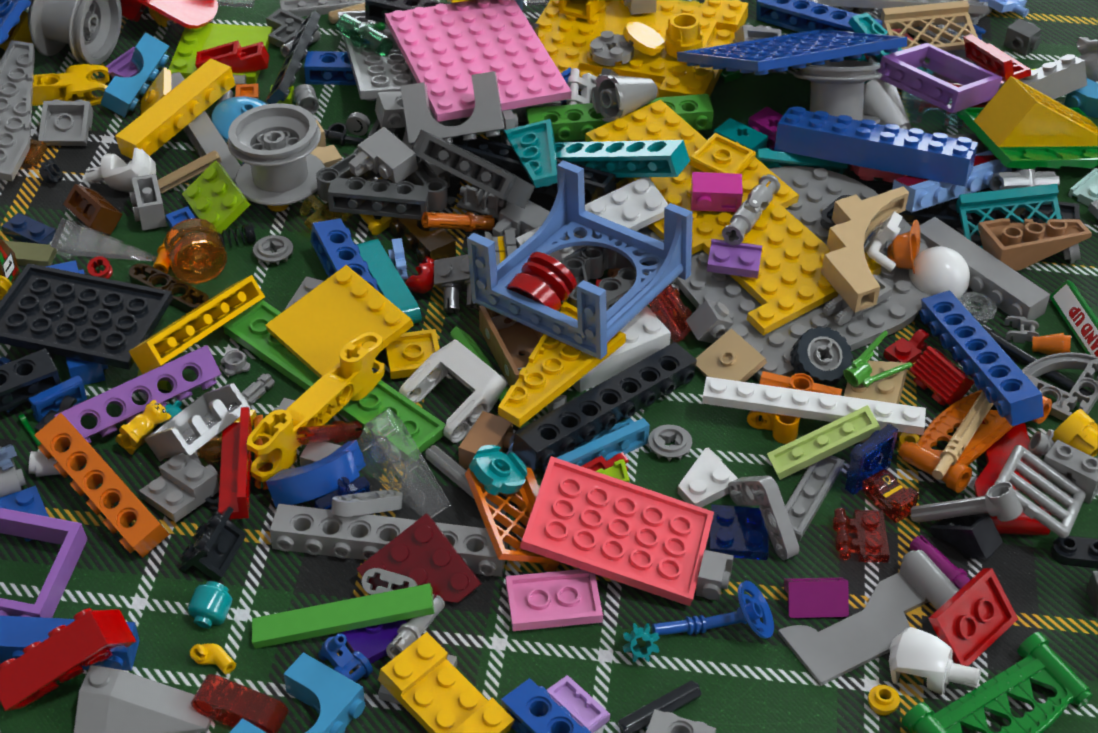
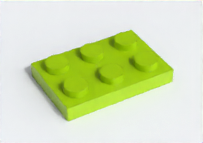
M216 160L182 193L207 231L212 233L214 237L216 231L221 235L222 231L226 230L251 205L223 166Z

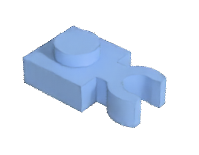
M402 238L392 239L393 249L388 250L389 258L395 264L402 279H408Z

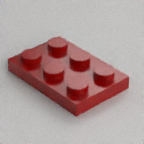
M983 568L928 619L938 638L952 648L953 663L969 666L1018 620V617L993 569Z

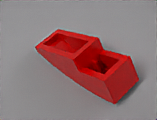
M237 40L198 51L195 66L198 69L209 59H213L230 66L232 73L253 72L268 68L269 54L263 42L241 47Z

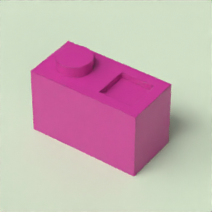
M692 172L690 188L691 210L736 212L742 204L743 196L742 174Z

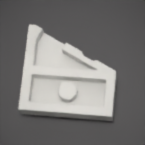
M706 448L678 485L677 493L685 502L703 507L729 494L728 483L738 478L709 448Z

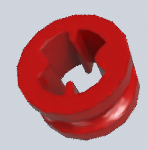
M103 256L92 258L87 265V270L91 276L109 279L113 273L112 266ZM100 265H103L105 270L103 272L100 270V273H97L96 267L100 268Z

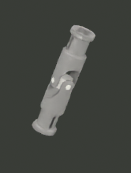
M768 174L760 178L759 185L752 189L747 200L738 208L730 220V225L725 226L722 230L725 242L733 246L742 243L744 234L749 233L760 218L762 211L772 201L773 194H776L780 189L781 185L775 176Z

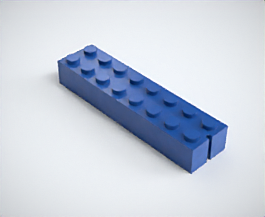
M792 107L786 111L778 122L774 150L966 186L973 170L978 142H973L967 137L951 138L944 133L929 134L924 133L923 130L918 128L908 130L902 129L896 124L881 125L869 119L859 121L847 115L837 117L829 115L825 111L810 112L806 111L803 107Z

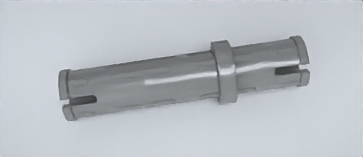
M439 595L433 600L434 614L411 618L408 623L403 624L397 630L398 635L386 648V652L391 659L395 658L416 641L440 611L443 610L445 603Z

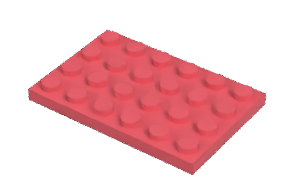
M551 456L519 548L690 606L694 598L714 512Z

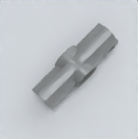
M1026 169L1014 172H999L993 174L990 180V189L996 191L1057 184L1059 186L1060 179L1054 171L1035 172V169Z

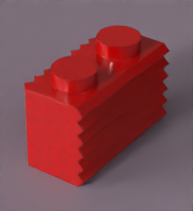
M931 346L926 347V350L916 360L913 367L909 369L916 376L913 381L924 390L927 388L931 389L934 392L931 397L943 406L946 403L952 405L962 399L974 384L971 377L967 376L964 371L939 350Z

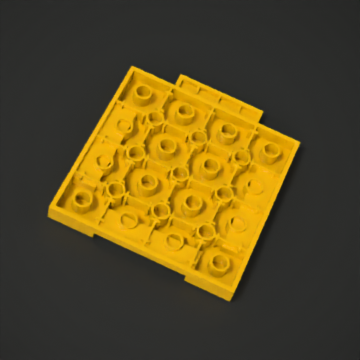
M550 0L536 24H539L538 38L560 73L571 67V69L577 68L580 70V77L586 73L598 77L602 72V68L611 69L619 76L652 79L658 89L656 98L708 94L710 97L723 69L715 70L713 67L700 68V65L687 66V62L677 61V58L670 56L665 48L661 54L657 53L653 56L644 54L634 48V57L629 62L622 64V61L615 62V66H604L592 60L590 43L599 37L603 31H612L614 34L623 35V30L629 22H639L651 27L665 41L668 19L679 13H691L699 18L701 32L703 33V48L735 43L734 33L745 24L748 18V3L741 2L740 0H705L704 3L683 0H657L655 13L631 15L628 6L625 7L624 0H605V4L593 18L587 20L559 13V0Z

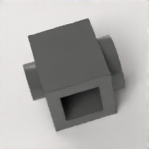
M1018 19L1007 28L1004 46L1026 56L1039 47L1042 29L1034 23Z

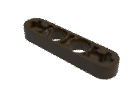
M135 264L129 269L131 284L172 291V296L176 293H185L183 296H173V300L170 305L185 313L191 312L209 300L206 293L148 264ZM158 283H165V284H166V285L161 286V287H155V286H154V285H156V284H158Z

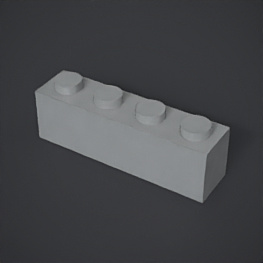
M1072 54L1064 55L1055 62H1048L1038 69L1031 70V76L1019 80L1048 97L1056 99L1087 86L1085 60Z

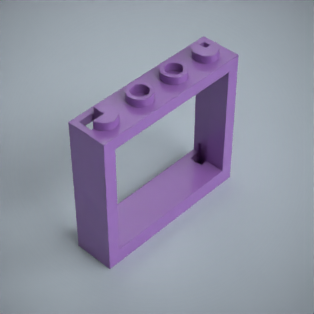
M928 43L882 56L881 68L878 69V72L883 75L879 79L950 113H955L991 100L998 92L1002 81L1001 76ZM926 57L930 59L929 64L925 62ZM923 66L964 86L956 87L917 69V67ZM950 98L953 101L952 105L949 104Z
M0 508V533L62 545L35 604L0 598V616L52 618L88 540L83 526L78 522Z

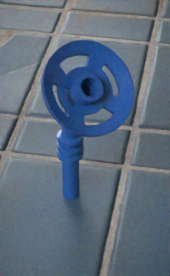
M744 581L738 587L740 607H738L737 611L706 618L704 615L693 616L692 618L688 616L685 620L652 624V633L666 635L687 632L688 635H692L693 632L694 634H699V632L706 633L708 629L744 623L748 624L759 637L767 639L774 633V621L769 605L761 591L752 582Z

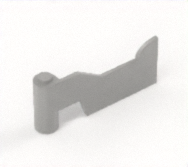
M912 550L902 558V564L898 573L877 584L862 611L819 632L809 626L794 625L778 630V635L818 684L822 686L890 652L892 640L906 628L910 627L905 613L928 602L938 610L959 589L923 550Z

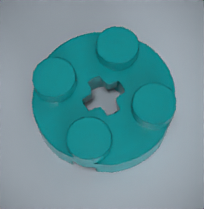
M496 445L480 447L469 464V469L484 484V489L491 495H499V493L514 494L520 491L527 476V468L522 460L511 451L508 455L500 452L501 447Z

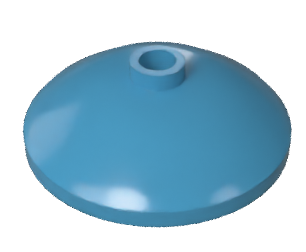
M232 97L220 102L214 108L211 121L224 141L227 142L229 127L239 115L252 108L267 105V103L253 97Z

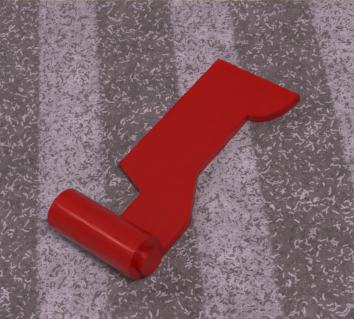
M1025 423L1015 425L984 452L987 465L975 481L974 491L976 497L985 496L988 489L995 484L1016 445H1021L1029 451L1030 439ZM1022 459L1020 460V461H1022L1023 463H1025L1027 466H1029L1031 469H1033L1034 471H1036L1038 474H1040L1037 470H1035L1033 467H1031L1030 465H1028V464H1027L1026 462H1024ZM1015 471L1017 475L1026 480L1028 483L1032 484L1030 481H1028L1026 478H1024L1022 475ZM1038 506L1042 510L1047 512L1049 515H1051V513L1044 509L1042 506ZM1023 512L1020 516L1010 521H1000L997 516H991L999 534L1049 535L1050 529L1035 518L1031 519Z

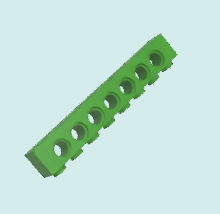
M708 94L660 97L643 106L645 107L661 99L695 130L712 129L714 111ZM593 103L526 108V125L547 119L551 120L554 142L585 140V133L609 123L602 120L604 117L601 113H596Z

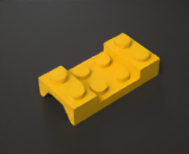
M425 632L380 669L378 681L429 733H508L511 730L514 719L493 698L487 700L447 660L448 652L428 632Z

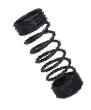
M252 224L243 225L241 230L236 226L235 233L231 228L228 234L223 230L222 237L218 231H216L215 237L212 233H209V240L206 234L198 236L202 254L212 253L210 236H212L217 251H219L217 233L223 248L226 249L224 232L232 248L230 230L234 235L237 246H239L237 229L240 232L244 245V234L248 243L256 242Z

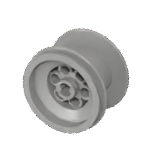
M31 0L28 11V26L33 44L40 54L54 56L66 44H69L74 58L80 64L99 65L109 58L117 44L122 23L120 0Z
M825 60L823 65L806 63L807 67L799 68L801 69L800 71L794 72V77L811 81L810 112L825 111L829 115L837 117L847 115L854 120L862 121L869 119L875 121L876 124L881 122L877 117L863 115L865 81L879 79L883 76L882 73L876 71V69L881 68L880 63L862 60H844L840 62Z
M267 104L242 113L232 122L228 131V149L236 159L245 163L236 174L235 184L246 199L263 205L283 206L301 201L318 191L316 173L326 167L318 157L310 154L317 147L321 138L320 128L312 113L292 104Z

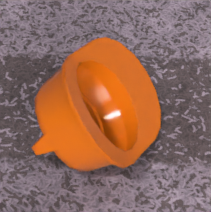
M914 220L909 232L897 235L887 249V257L896 263L897 268L913 269L914 274L915 266L913 260L919 254L920 225L918 220Z

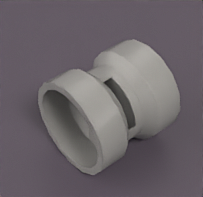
M302 84L294 89L293 98L296 106H300L312 114L316 113L319 109V101L314 88L311 85Z

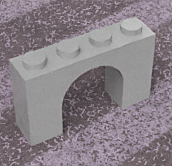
M496 72L471 75L475 96L474 111L466 122L452 127L444 126L433 118L429 106L427 86L424 82L400 86L409 143L414 145L421 129L449 143H453L454 138L461 137L463 141L477 139L476 135L486 134V137L500 136V131H504L505 127Z

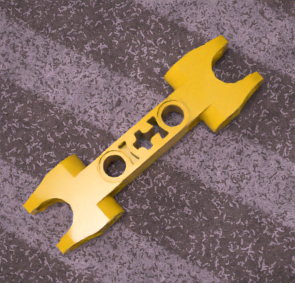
M80 64L69 66L65 73L34 75L32 106L43 105V101L84 100L90 101L91 106L100 104L103 96L96 97L92 94V91L102 90L104 92L108 85L105 84L110 81L108 68L102 65ZM94 72H102L105 75L103 78H92Z
M371 331L351 340L341 349L339 354L340 362L331 371L324 374L286 410L278 409L272 411L260 421L247 439V450L258 455L251 465L252 477L265 482L279 471L288 469L297 460L296 449L302 443L312 437L350 400H361L375 388L385 372V363L375 359L383 348L382 336ZM368 341L376 343L369 349L362 347L363 343ZM372 368H376L378 371L373 373ZM258 439L263 441L262 445H256L254 442ZM266 463L273 465V468L268 472L258 471Z

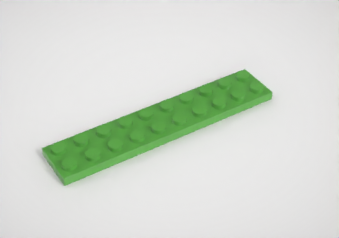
M264 300L259 301L223 325L226 335L306 391L320 379L267 331L265 325L282 312ZM382 380L378 382L366 397L358 401L350 400L338 412L407 462H411L442 438L446 426L444 422Z

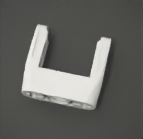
M454 339L434 352L403 383L399 393L414 403L420 402L448 373L470 389L473 393L447 419L443 432L444 436L451 442L457 443L466 437L483 411L489 413L507 383L495 370Z

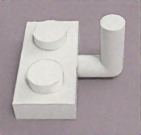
M895 211L867 239L864 245V252L890 272L894 269L896 263L881 252L887 245L886 241L888 239L893 241L901 230L898 226L902 216Z

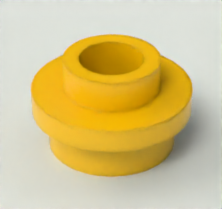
M877 685L870 690L868 703L875 713L883 716L890 715L899 707L900 696L890 686Z

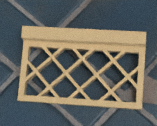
M967 0L883 8L880 20L882 21V27L888 31L886 35L905 37L904 35L908 32L916 36L914 40L907 38V45L909 46L901 48L902 50L921 45L917 43L920 39L944 51L963 50L965 45L964 40L960 39L962 35L972 34L978 38L968 13L970 6ZM965 22V26H964V27H961V26L955 24V23ZM941 24L945 25L943 29L934 26ZM921 26L924 27L922 31L913 28ZM948 28H951L959 33L954 36L946 31ZM891 29H902L899 34ZM927 30H930L938 35L933 38L925 33ZM943 37L951 42L942 43L938 40Z

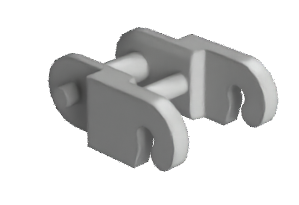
M1008 316L1005 318L1006 326L1012 321V327L1020 330L1008 331L1005 334L1006 340H1010V337L1013 336L1014 343L1025 344V341L1032 342L1033 336L1039 337V333L1035 332L1039 327L1037 321L1026 320V317Z

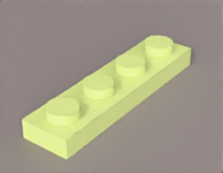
M867 405L767 453L781 480L881 432V428Z

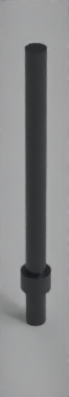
M985 324L981 325L997 344L1012 357L1026 365L1038 360L995 334L992 328ZM1056 370L1043 374L1068 391H1071L1076 383ZM1084 387L1079 389L1083 395L1090 396L1093 394Z

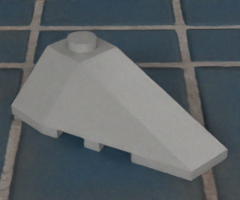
M90 665L79 690L74 733L208 732L217 703L120 669Z

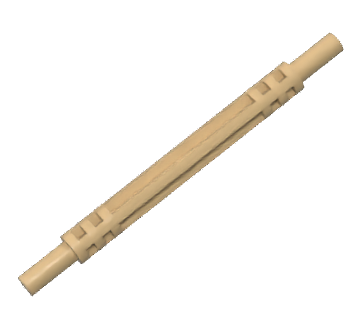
M983 391L941 453V460L932 472L935 479L941 480L950 466L956 464L993 406V403L988 402Z

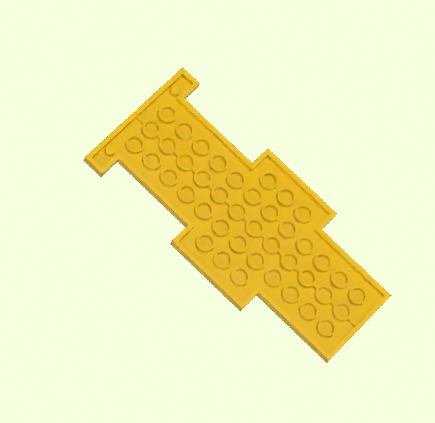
M661 99L620 119L585 133L586 142L684 140L689 158L707 141ZM755 157L740 173L742 174L743 188L742 203L747 200L752 189L759 185V180L763 175L770 174L775 176L781 186L779 191L773 194L772 201L762 211L760 218L749 233L744 234V240L742 241V243L762 245L758 278L730 276L762 305L748 312L747 321L764 336L837 297L838 292L821 273L824 254L831 251L822 240L785 209L798 202L799 194ZM687 164L678 177H649L668 204L672 203L693 212L692 255L701 250L709 255L711 240H724L722 230L725 226L730 225V220L736 212L691 210L690 188L692 172L703 171ZM625 177V178H626L630 183H632V182H634V181H636V180H638V179H640V178H642V177ZM664 218L648 225V227L660 239L664 240ZM865 252V259L872 275H879L882 266L871 259Z

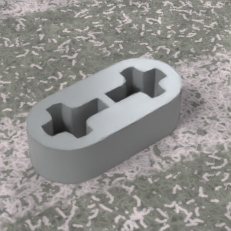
M380 568L369 569L362 577V586L371 595L393 591L394 584L404 586L405 582H409V587L418 586L415 580L407 576ZM377 574H380V579L389 583L388 587L377 586L376 590H372L373 585L369 583L370 577L375 578Z

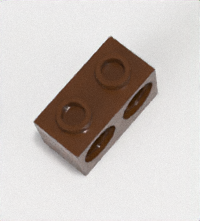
M74 184L63 203L89 228L109 235L112 234L123 215L97 191L78 184Z

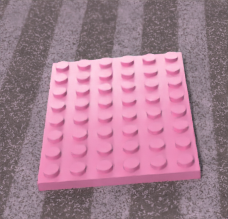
M469 0L450 4H437L430 7H417L405 11L397 10L385 14V22L416 82H424L427 86L429 106L437 122L470 117L475 108V96L471 75L496 72L502 111L571 99V89L515 0Z

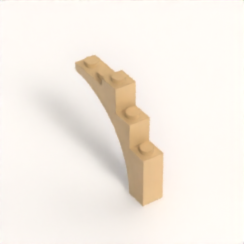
M904 186L861 200L855 194L835 201L832 221L836 225L830 227L827 247L831 252L824 254L821 273L854 313L877 305L881 286L869 269L865 259L864 244L876 227L883 223L894 211L898 214L905 211L909 191Z

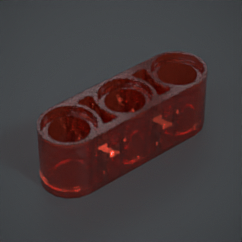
M215 674L206 676L191 701L194 710L210 719L234 728L243 718L266 733H278L289 713L288 708L281 701Z

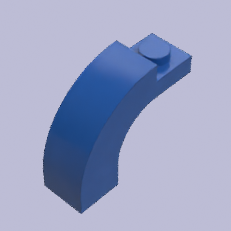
M357 440L348 441L332 454L319 461L279 471L268 479L266 484L275 507L278 504L294 505L321 497L349 484L360 476L358 471L364 468L366 464Z

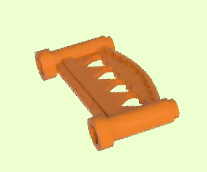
M980 389L958 400L941 412L925 429L917 443L904 442L898 453L902 460L932 475V472L941 460L940 455L943 450H934L931 447L937 446V442L941 440L949 443L952 436L948 435V433L953 432L955 427L960 426L982 390ZM1043 395L1044 417L1032 420L1038 424L1045 421L1052 408V400ZM989 410L984 418L986 424H980L956 464L951 465L941 481L946 483L947 488L957 493L962 492L972 477V469L968 465L1014 427L1005 417L999 415L998 410Z

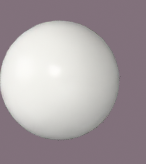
M942 246L931 247L919 253L913 260L915 274L913 269H909V277L914 286L920 291L932 296L950 290L958 300L966 292L970 281L969 267L965 259L955 250Z

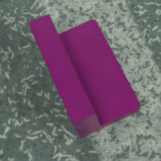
M784 578V591L788 593L789 617H847L849 615L848 580L845 578Z

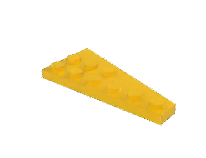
M564 301L560 312L578 320L577 308ZM619 331L607 342V354L601 360L543 334L529 356L528 364L519 372V378L515 385H511L499 404L498 415L521 427L625 344L626 334Z

